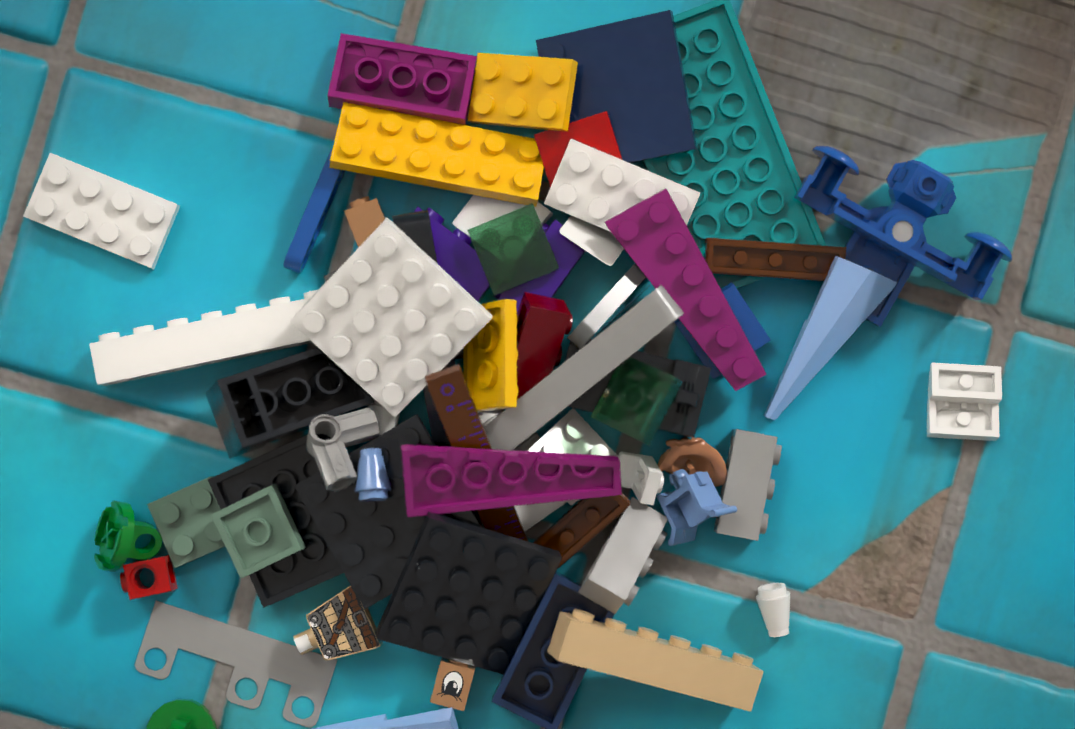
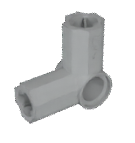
M370 407L335 417L327 414L319 415L311 421L306 448L314 456L327 490L335 492L345 489L356 482L357 475L346 447L371 441L380 435L378 420ZM321 433L327 434L331 439L322 440L316 435Z

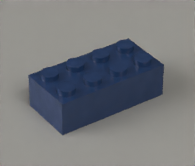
M555 572L491 701L545 729H558L587 671V668L557 661L547 652L560 611L572 614L574 609L582 610L593 614V620L605 623L606 618L613 619L615 615L578 593L582 584L558 572Z

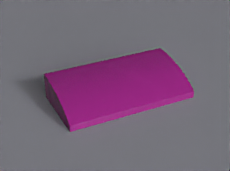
M341 33L327 95L329 107L342 109L343 102L466 125L477 56Z

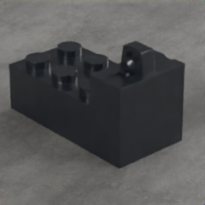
M571 341L565 361L580 350ZM636 351L567 407L691 438L695 436L711 368L679 359L672 360Z
M318 347L219 379L205 393L229 459L260 449L267 443L307 430L310 427L311 421L319 415L327 414L335 417L367 408L374 403L373 397Z

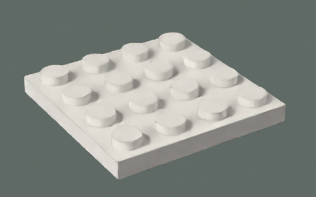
M386 218L293 316L290 322L391 415L396 417L427 385L425 376L441 371L491 320L492 315L389 218Z

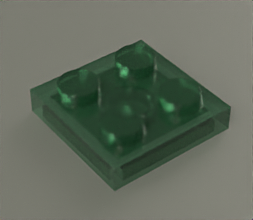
M533 203L467 230L494 296L559 270L558 263Z
M629 357L616 368L591 417L649 446L683 382L668 373Z

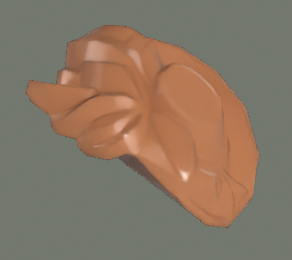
M685 436L680 440L670 439L666 441V445L670 446V448L661 455L658 461V467L661 471H666L670 475L680 469H684L688 475L699 471H707L715 487L725 484L727 477L726 464L720 453L705 442V440L696 437L689 439Z

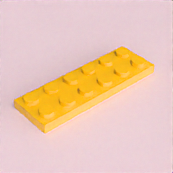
M343 102L330 158V168L534 207H537L544 169L535 138Z

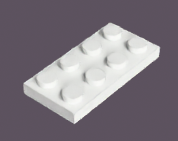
M570 139L544 204L610 231L604 223L606 220L666 188L687 226L700 192L574 139Z
M49 153L23 217L154 269L180 205Z

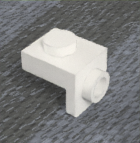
M620 452L618 458L621 467V487L632 488L641 504L653 505L656 494L661 493L664 485V475L654 458L647 455Z

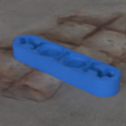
M332 149L284 260V268L299 274L306 266L345 174V170L330 168Z

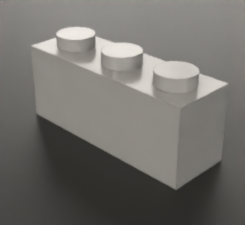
M733 429L726 462L727 477L725 484L722 485L720 498L726 505H735L737 512L717 516L714 532L756 541L759 539V534L765 535L769 514L764 513L766 499H772L775 488V479H770L772 465L778 466L782 445L777 444L778 437Z
M634 497L630 499V506L619 515L578 593L614 614L623 603L627 606L631 604L639 590V587L635 586L634 583L638 576L641 578L645 577L653 563V560L649 558L652 549L658 551L667 536V533L663 531L668 520L667 517L646 504H641Z

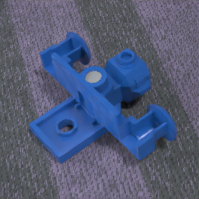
M816 146L812 149L821 160L813 174L805 177L794 198L853 231L844 246L846 247L845 260L897 282L893 290L867 317L866 320L874 325L881 327L915 266L974 300H982L994 279L991 276L1000 260L1012 261L1010 250L1001 241L981 232H969L964 236L973 244L965 261L959 258H952L926 242L923 229L926 219L936 215L948 214L956 200L952 180L928 165L916 160L894 164L886 178L891 204L867 210L846 198L844 193L838 191L847 173L859 175V168L854 160L844 152L833 147Z

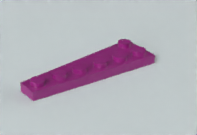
M666 188L604 222L654 288L657 289L662 285L681 308L684 314L679 317V320L735 391L767 375Z
M401 445L407 517L427 515L428 511L435 514L622 495L621 467L618 456Z

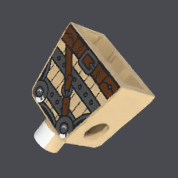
M351 585L308 613L306 619L310 629L293 636L296 647L301 655L319 648L325 661L375 649L383 644L382 640L376 638L375 631L377 627L369 609H364Z

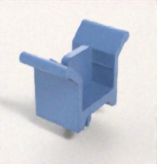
M684 469L677 470L669 475V481L671 485H674L676 491L657 495L659 503L672 527L671 536L668 540L670 546L694 541L698 525L709 517L737 512L735 505L729 506L722 502L707 471H699L688 475Z

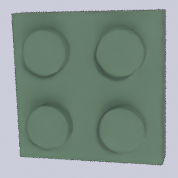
M210 476L147 504L174 568L225 547L211 514L221 510L208 482V479L214 476Z
M276 484L211 514L241 579L306 548Z

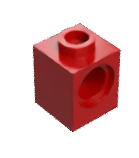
M169 555L123 565L124 572L120 573L123 592H128L130 600L178 589L174 566ZM144 568H148L154 573L155 581L151 587L144 586L140 581V572Z

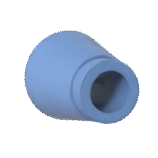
M380 448L360 450L355 492L359 493V501L387 500L388 491L391 490L382 450Z

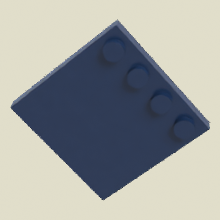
M671 10L536 40L539 57L573 59L578 62L569 123L607 111L622 160L635 163L698 150L674 16Z

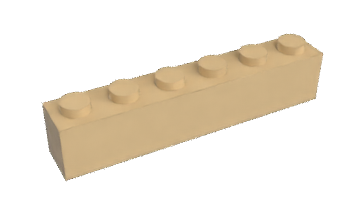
M574 609L572 614L560 611L547 651L557 661L751 712L764 672L752 664L753 658L735 652L732 658L721 655V649L707 644H702L701 649L691 647L690 641L673 635L670 636L669 640L658 638V632L644 627H638L637 632L626 629L627 624L611 618H606L605 623L593 620V614Z

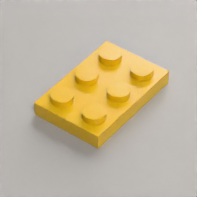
M478 53L468 121L474 124L568 132L578 62L573 59Z
M502 299L483 303L481 305L492 315V318L464 346V377L478 412L516 408L518 395L517 300Z

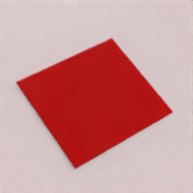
M607 111L569 123L568 132L547 130L534 134L550 187L570 139L622 160Z

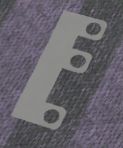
M155 601L135 667L140 673L158 679H165L170 674L178 648L234 666L226 697L231 703L250 709H255L261 704L269 678L289 684L291 688L283 709V717L289 722L310 728L317 724L337 659L325 661L321 654L312 651L301 655L294 645ZM152 648H159L166 654V664L160 670H151L145 665V654ZM242 678H251L257 684V694L250 700L240 699L235 692V686ZM300 696H306L314 703V712L306 719H300L292 712V703Z

